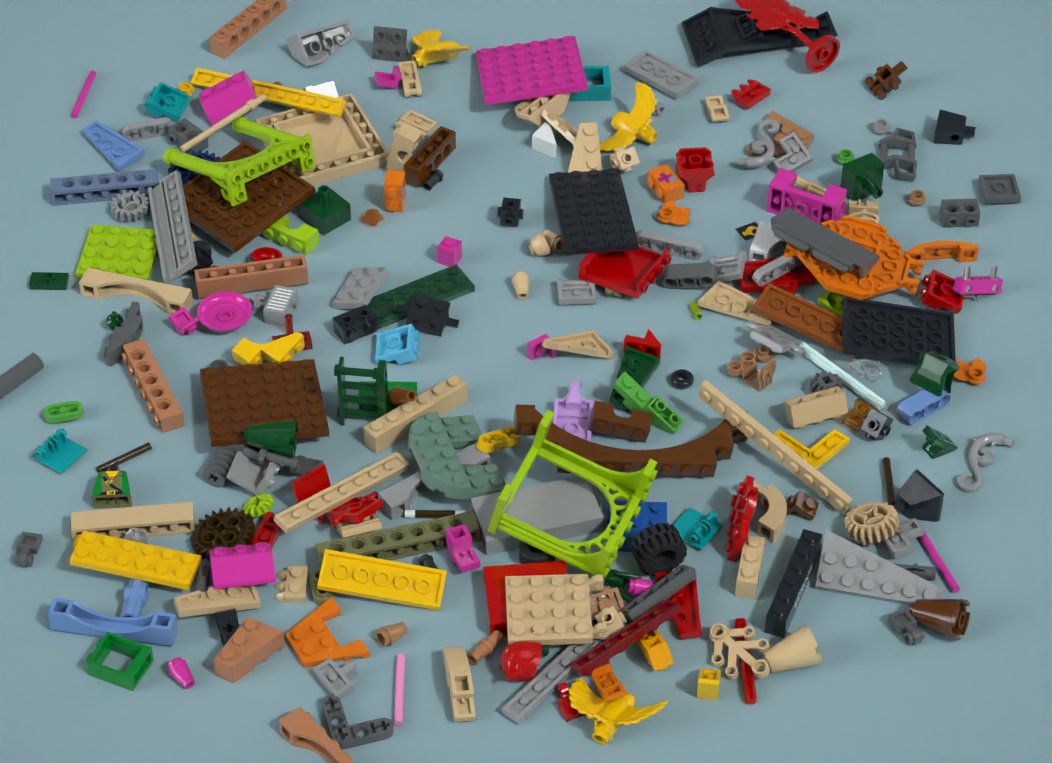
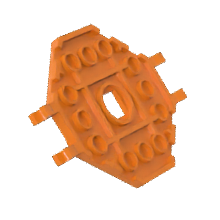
M849 215L843 216L841 220L834 221L832 219L822 222L820 225L880 256L879 261L863 279L860 278L859 267L857 266L851 272H841L813 257L812 251H802L789 243L786 244L787 249H785L783 256H798L825 290L859 300L903 287L909 293L915 295L920 279L907 277L908 272L911 269L914 274L920 276L925 263L924 260L912 259L909 254H905L901 250L902 246L894 237L891 238L886 233L887 229L883 225Z

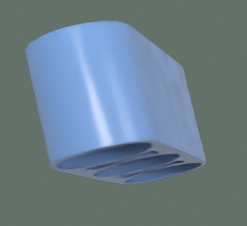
M923 389L902 401L898 405L896 413L910 425H913L945 407L949 403L951 395L944 389L941 396H936Z

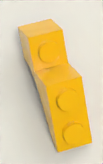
M296 332L265 344L253 343L243 338L232 349L233 360L240 365L261 364L263 359L269 363L277 362L279 364L284 361H292L296 353H300L305 346L304 335Z

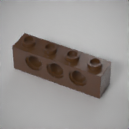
M442 126L435 131L404 165L406 183L420 187L422 182L431 175V171L436 170L456 148L455 131Z

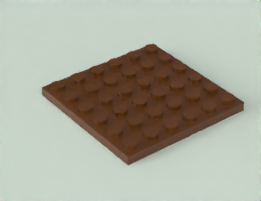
M243 141L216 162L236 161L261 151L247 141ZM283 165L244 183L247 200L234 207L231 206L230 201L225 200L222 196L221 189L223 187L214 182L211 177L199 174L183 186L189 221L234 253L316 192L313 185Z
M314 359L284 361L280 364L277 362H267L263 364L200 369L211 447L247 444V440H244L243 437L244 429H248L249 425L290 419L298 420L297 439L329 437V427Z

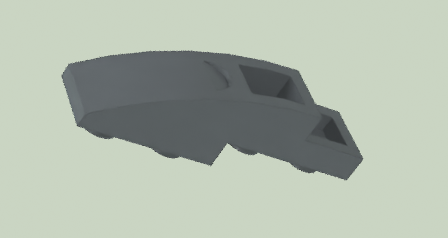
M132 301L130 308L126 310L125 322H122L121 327L115 326L113 334L109 336V345L104 350V358H107L108 366L112 367L122 360L121 354L124 353L123 345L138 341L143 333L144 326L139 302Z

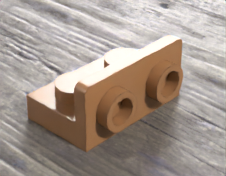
M610 586L605 587L602 591L593 595L590 592L591 621H598L595 616L604 608L614 606L616 611L619 612L624 607L618 587L613 589Z

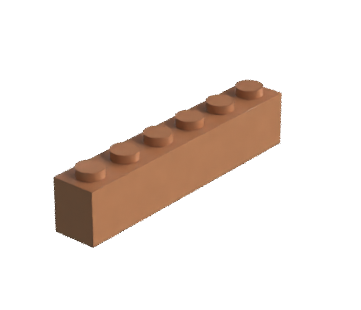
M305 255L194 270L198 299L206 298L217 292L231 291L242 293L271 289L275 285L285 287L308 283Z

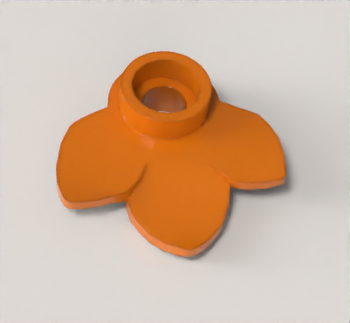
M669 201L663 204L657 214V219L662 223H672L679 226L690 223V220L687 218L690 214V208L676 207L674 201Z
M976 358L972 364L960 360L956 361L960 368L954 374V378L968 381L974 385L982 384L985 381L984 372L986 371V365L980 358Z

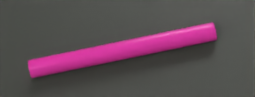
M93 70L90 71L73 108L72 118L78 117L94 81L96 72Z
M924 531V535L919 536V539L952 592H958L960 587Z

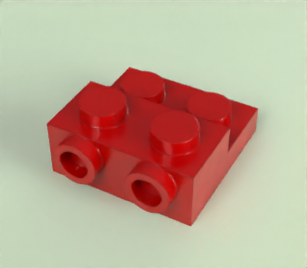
M934 269L923 278L922 285L925 287L922 288L919 295L922 298V304L937 311L942 306L957 314L962 310L964 296L952 289L955 279Z

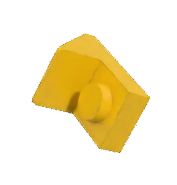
M700 668L697 698L718 700L721 670Z

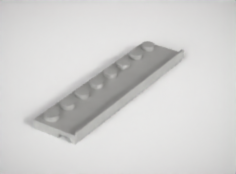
M177 170L161 179L159 185L155 188H148L162 276L165 284H169L197 265L181 174Z

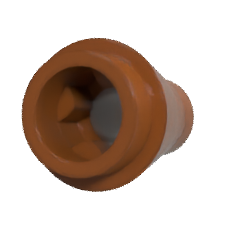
M399 386L394 387L389 392V400L396 406L412 402L416 399L414 390Z

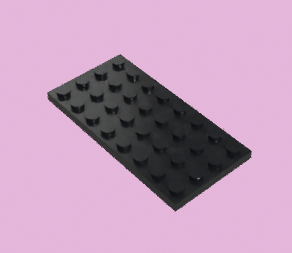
M593 169L584 172L572 171L569 173L555 172L549 174V182L565 255L639 250L638 239L621 174L618 169Z

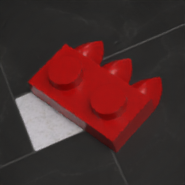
M748 79L747 83L749 86L739 85L741 91L731 90L735 102L748 110L769 96L771 89L756 80Z

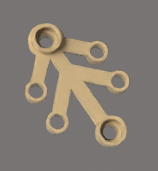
M716 623L710 628L709 637L714 642V655L711 660L715 667L720 668L725 664V659L722 655L723 643L729 647L728 666L725 669L728 679L735 680L739 676L736 667L737 655L752 668L755 677L763 679L768 676L770 668L767 661L763 659L756 660L746 651L748 649H758L759 652L764 653L770 649L767 639L753 640L756 637L753 627L729 629L722 623ZM744 636V639L747 641H734L731 637Z

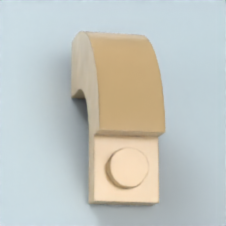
M754 481L753 486L758 488L756 504L766 511L758 520L757 535L764 537L773 544L785 529L787 503L783 494L775 486L770 484L765 488Z

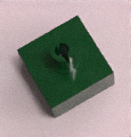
M873 153L843 164L840 187L847 189L846 198L848 200L858 201V199L862 200L871 195L877 199L883 195L882 182L885 164Z
M322 185L318 188V192L300 204V217L311 227L318 229L319 233L324 236L351 220L350 203L328 186Z

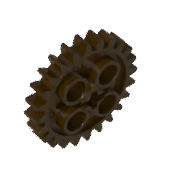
M228 507L224 512L222 508H220L219 513L213 510L211 516L205 515V520L199 519L200 525H194L195 531H191L192 537H190L191 545L196 554L201 555L202 560L207 558L208 562H210L209 550H213L216 547L232 548L240 544L246 546L247 544H253L251 539L256 537L254 534L256 529L249 513L245 514L244 510L239 512L238 508L231 511L230 507Z

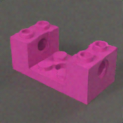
M783 168L779 169L770 182L767 212L777 215L790 208L819 224L832 219L834 221L841 220L844 216L847 189L830 184L821 197L794 188L797 173Z

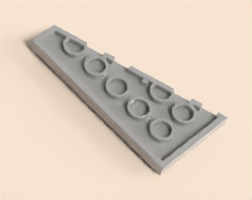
M825 529L815 589L911 605L917 599H940L941 587Z

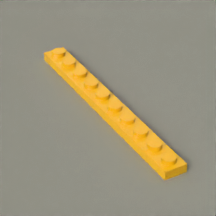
M196 68L191 84L207 89L233 75ZM252 80L257 97L265 94L267 97L266 102L335 117H341L346 101L341 98Z

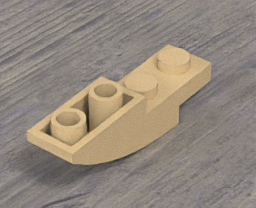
M464 646L443 647L454 722L475 721L474 688Z

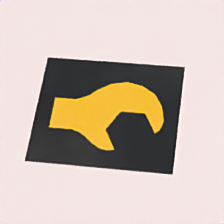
M753 222L736 228V231L746 241L755 237L758 224Z

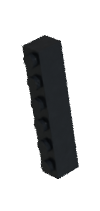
M803 529L766 615L764 633L785 638L821 552L823 534Z

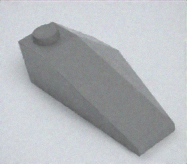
M347 20L296 34L286 41L292 56L306 67L323 62L355 35L350 21Z

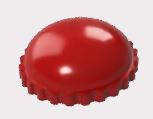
M260 247L251 254L252 262L283 258L281 252L272 247Z

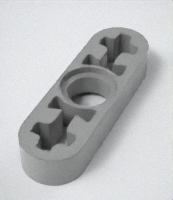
M167 117L129 123L123 126L122 133L130 141L168 135V127L172 126V121ZM146 127H152L148 132L143 131Z

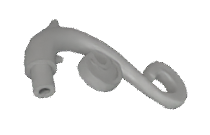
M765 119L759 123L758 131L763 140H757L752 144V152L762 154L765 152V148L767 151L759 157L738 158V165L746 166V168H756L776 160L773 157L775 153L774 143L763 128L772 127L767 130V133L774 134L780 129L778 121Z
M988 433L979 437H972L971 440L974 442L969 449V462L976 482L973 484L967 483L965 480L972 478V474L965 472L957 477V487L964 492L977 491L982 482L978 465L989 466L994 461V453L991 450L983 449L980 452L981 456H979V449L989 444L991 446L996 444L1012 447L1013 439L999 433Z

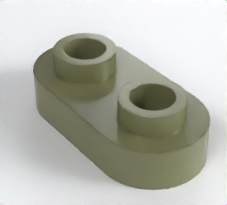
M321 570L314 571L309 578L312 599L318 606H321L333 597V592L317 589Z

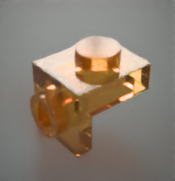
M857 398L854 408L842 418V424L859 432L862 427L863 418L869 414L873 406Z

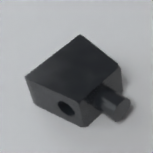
M940 110L934 144L961 145L964 136L974 137L976 127L966 126L967 117L964 115Z

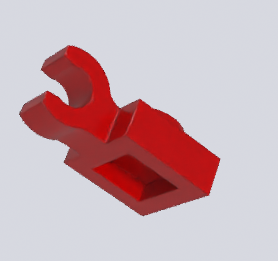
M567 683L558 684L559 691H557V694L561 699L558 701V707L566 722L584 716L585 714H581L577 709L571 707Z

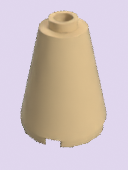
M806 624L764 652V658H762L767 661L771 673L817 666L823 663L821 653L816 654L818 652L817 642Z

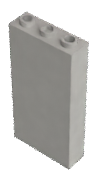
M579 476L520 488L506 513L560 540L603 531V522H606L605 512L600 510L599 498L594 495L593 484ZM501 492L471 498V511H474L480 528V539L486 555L519 549L521 540L498 529L495 535L488 532V527Z

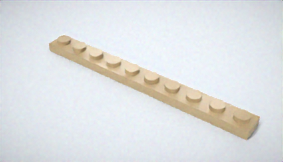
M707 380L701 383L698 397L703 402L711 406L718 414H721L731 425L743 432L746 437L754 441L777 462H780L790 473L802 480L805 485L818 493L821 498H824L836 510L840 511L843 515L850 511L853 498Z

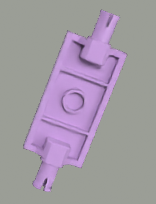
M571 380L567 396L563 399L555 398L553 423L563 430L591 442L592 431L589 430L593 400H586L580 394L581 382L579 380H576V386H574V380Z

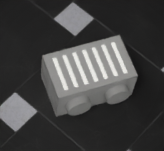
M275 285L263 309L264 323L286 327L288 321L293 318L294 309L299 305L300 299L297 297V289Z

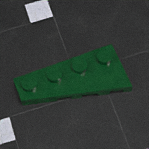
M626 346L617 379L622 373L626 372L643 388L660 365V358ZM613 388L609 404H614L615 408L626 412L629 409L622 403L625 398Z

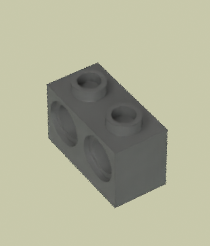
M185 118L168 127L169 140L179 148L204 132ZM208 137L187 150V152L190 154L192 149H194L198 153L200 149L202 151L209 147Z
M941 199L939 214L942 227H972L979 225L980 209L977 199Z

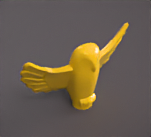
M439 30L422 31V33L413 36L411 39L413 43L419 46L418 50L415 51L416 54L412 55L417 67H425L427 64L447 59L451 60L461 51L470 50V47L459 46L454 41L439 42V38L442 35V32Z
M640 82L635 84L636 97L632 111L630 113L617 112L611 125L617 132L612 137L599 143L600 151L615 150L623 146L626 148L635 139L642 140L647 144L654 143L658 132L651 127L650 123L653 120L649 118H651L652 113L655 111L657 100L654 98V93L651 91L650 86Z
M583 678L577 679L569 688L571 707L577 709L579 713L585 714L587 719L594 720L592 738L603 745H606L608 741H612L613 735L622 724H638L640 721L657 714L669 702L665 700L654 705L634 707L635 697L628 692L625 696L605 702L589 689Z

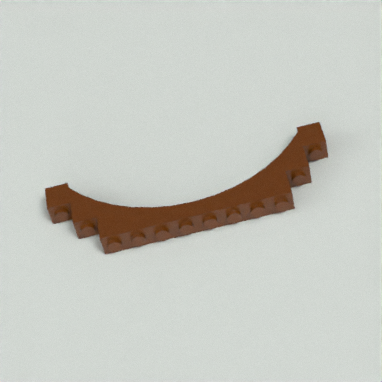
M515 405L513 416L515 435L534 436L535 438L539 424L544 417L535 409V405ZM724 419L713 430L695 440L673 447L653 450L620 449L600 445L575 436L552 422L546 440L613 471L636 472L643 469L649 460L652 459L657 461L655 470L658 472L656 475L714 477L717 466L716 459H731L734 448L733 441L747 442L748 439L743 432L731 425L727 419ZM557 466V473H571Z

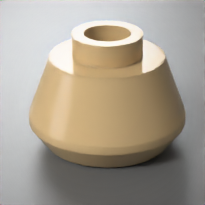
M539 232L536 233L530 240L531 244L528 245L532 254H537V256L549 255L551 249L544 235Z

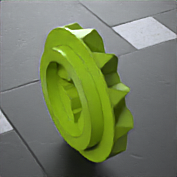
M256 494L255 497H250V500L245 502L243 510L245 514L249 513L250 517L262 516L273 507L274 499L271 494Z

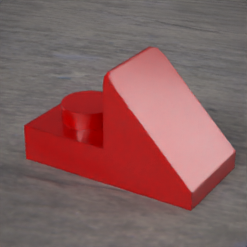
M649 329L645 338L631 335L625 336L623 353H625L626 346L661 359L662 345Z

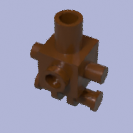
M902 61L893 68L888 64L883 67L880 66L874 74L876 79L873 80L869 76L865 79V83L869 85L868 88L874 95H878L879 99L883 100L887 96L884 90L888 93L892 90H897L902 82L898 76L908 68Z

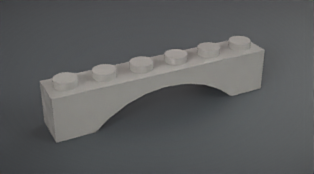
M476 443L456 453L462 467L491 464L490 455L478 450ZM421 471L378 492V499H382L383 502L381 509L391 520L404 515L405 510H410L415 499L428 489L420 478Z

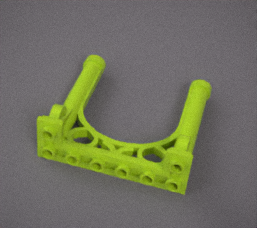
M243 116L233 121V131L270 143L264 150L255 155L230 162H211L181 152L173 147L166 149L163 154V160L168 165L179 166L211 177L214 182L223 187L221 194L225 200L230 201L233 207L247 200L244 183L290 161L294 167L299 168L300 173L316 167L310 134L300 137L250 121Z

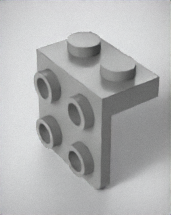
M238 451L226 477L245 489L261 495L266 488L270 489L275 481L273 475L277 474L281 465L273 461H268L266 465H261L257 460Z

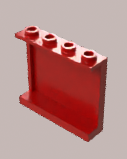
M639 247V250L588 253L579 264L578 278L639 299L643 293H646L650 284L655 282L656 277L662 274L663 269L670 264L672 258L670 255L671 248L668 247L662 254Z
M564 561L483 567L490 635L493 631L497 630L503 636H508L505 576L567 574L566 563Z

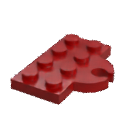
M772 258L745 262L743 277L738 279L743 293L761 291L763 293L770 283L795 295L797 286L814 284L815 277L802 264L775 280L759 286L752 280V276L757 269L777 259Z
M746 475L743 482L739 483L737 494H733L730 501V506L733 507L728 518L731 524L727 530L729 539L726 543L725 551H728L727 560L735 562L748 538L750 520L758 499L756 497L758 488L753 486L754 477Z

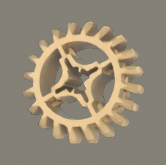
M873 501L870 503L864 502L863 505H857L856 508H851L850 512L846 513V518H844L847 535L851 540H855L856 543L862 542L863 545L867 543L872 545L875 542L880 544L882 540L887 541L888 537H893L894 533L898 532L897 528L900 523L898 513L893 508V505H888L887 502L881 503V501L876 503Z

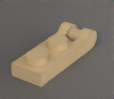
M398 62L399 70L402 73L401 80L405 98L410 97V95L422 96L416 62Z

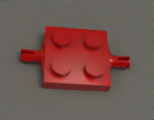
M373 491L369 495L355 497L327 512V517L332 526H337L342 522L359 524L368 516L376 514V511L383 507L382 499H378V492Z

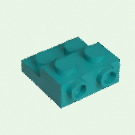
M160 81L157 87H153L150 93L152 97H148L144 104L146 107L145 112L157 118H162L164 115L179 122L192 96Z

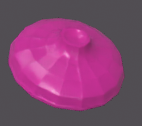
M231 291L211 294L203 299L197 308V317L200 322L210 330L218 332H230L239 329L247 323L252 315V304L249 299L240 293Z

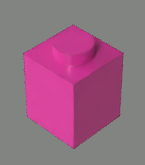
M445 236L437 246V262L454 268L462 258V241Z

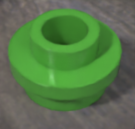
M842 149L837 154L836 159L839 163L844 164L854 160V155L851 150Z

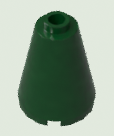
M290 419L251 424L248 426V429H244L243 439L247 440L248 445L267 449L269 452L284 457L294 458L298 440V420Z

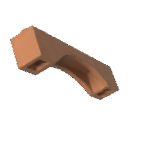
M301 707L279 719L280 733L292 746L316 752L325 757L330 763H354L351 756L340 749L338 742L327 735L323 726H318L314 722L312 715L309 712L306 713Z

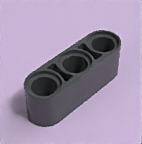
M712 263L670 264L664 268L662 284L668 289L712 287L715 284L717 267Z

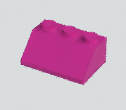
M244 70L199 93L201 105L212 126L243 107L247 101L257 98L254 83Z
M259 542L250 546L240 544L232 548L216 547L213 550H209L214 589L276 582L273 552L270 543Z

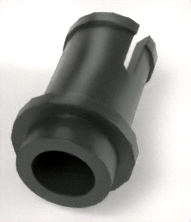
M432 170L431 175L422 182V186L426 190L430 191L438 182L443 180V173L440 170Z
M423 554L418 559L419 566L438 569L431 555Z

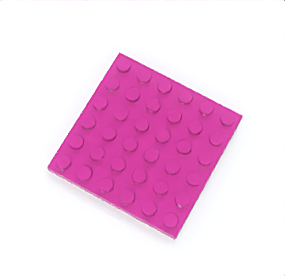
M564 36L558 39L549 38L544 41H531L524 44L515 43L511 46H497L490 49L482 48L476 51L485 105L588 90L575 36Z

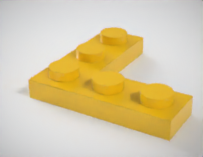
M780 429L774 433L778 439L817 470L850 442L849 437L834 429L809 449Z

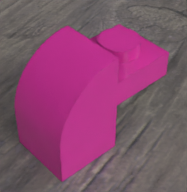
M465 524L445 530L447 547L454 566H458L461 573L480 568V560L473 550L472 536Z

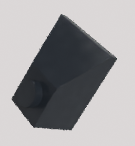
M917 469L897 492L895 507L908 519L916 518L917 520L938 522L940 521L944 493Z

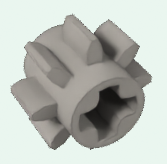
M139 528L135 531L129 529L124 535L126 540L145 544L149 543L147 541L148 535Z

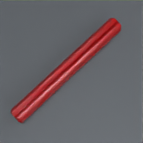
M744 618L735 619V629L747 627ZM744 636L736 637L737 641H747L744 639ZM739 657L745 702L748 705L755 704L757 702V694L752 668Z

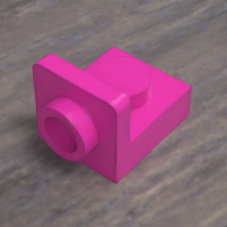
M547 334L527 343V357L531 360L541 357L545 353L555 358L557 357V350L542 346L543 340L550 338Z

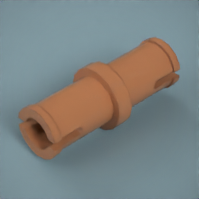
M497 630L493 631L489 637L481 640L478 646L467 654L468 661L472 665H477L481 659L489 656L493 649L503 642V635Z

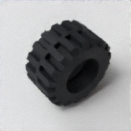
M669 523L650 525L648 528L641 530L642 532L638 533L635 536L636 538L632 540L631 552L640 570L648 576H655V573L672 571L680 566L679 564L685 560L684 557L687 555V547L677 528Z

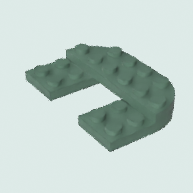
M428 412L426 415L416 419L409 430L408 451L413 452L421 470V480L429 489L434 492L438 490L441 493H445V497L466 500L502 492L506 485L497 464L462 467L454 448L471 446L482 435L473 415L440 418L437 412Z

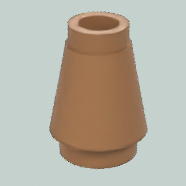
M400 622L380 627L379 631L376 632L377 642L382 647L391 646L408 632L405 623Z

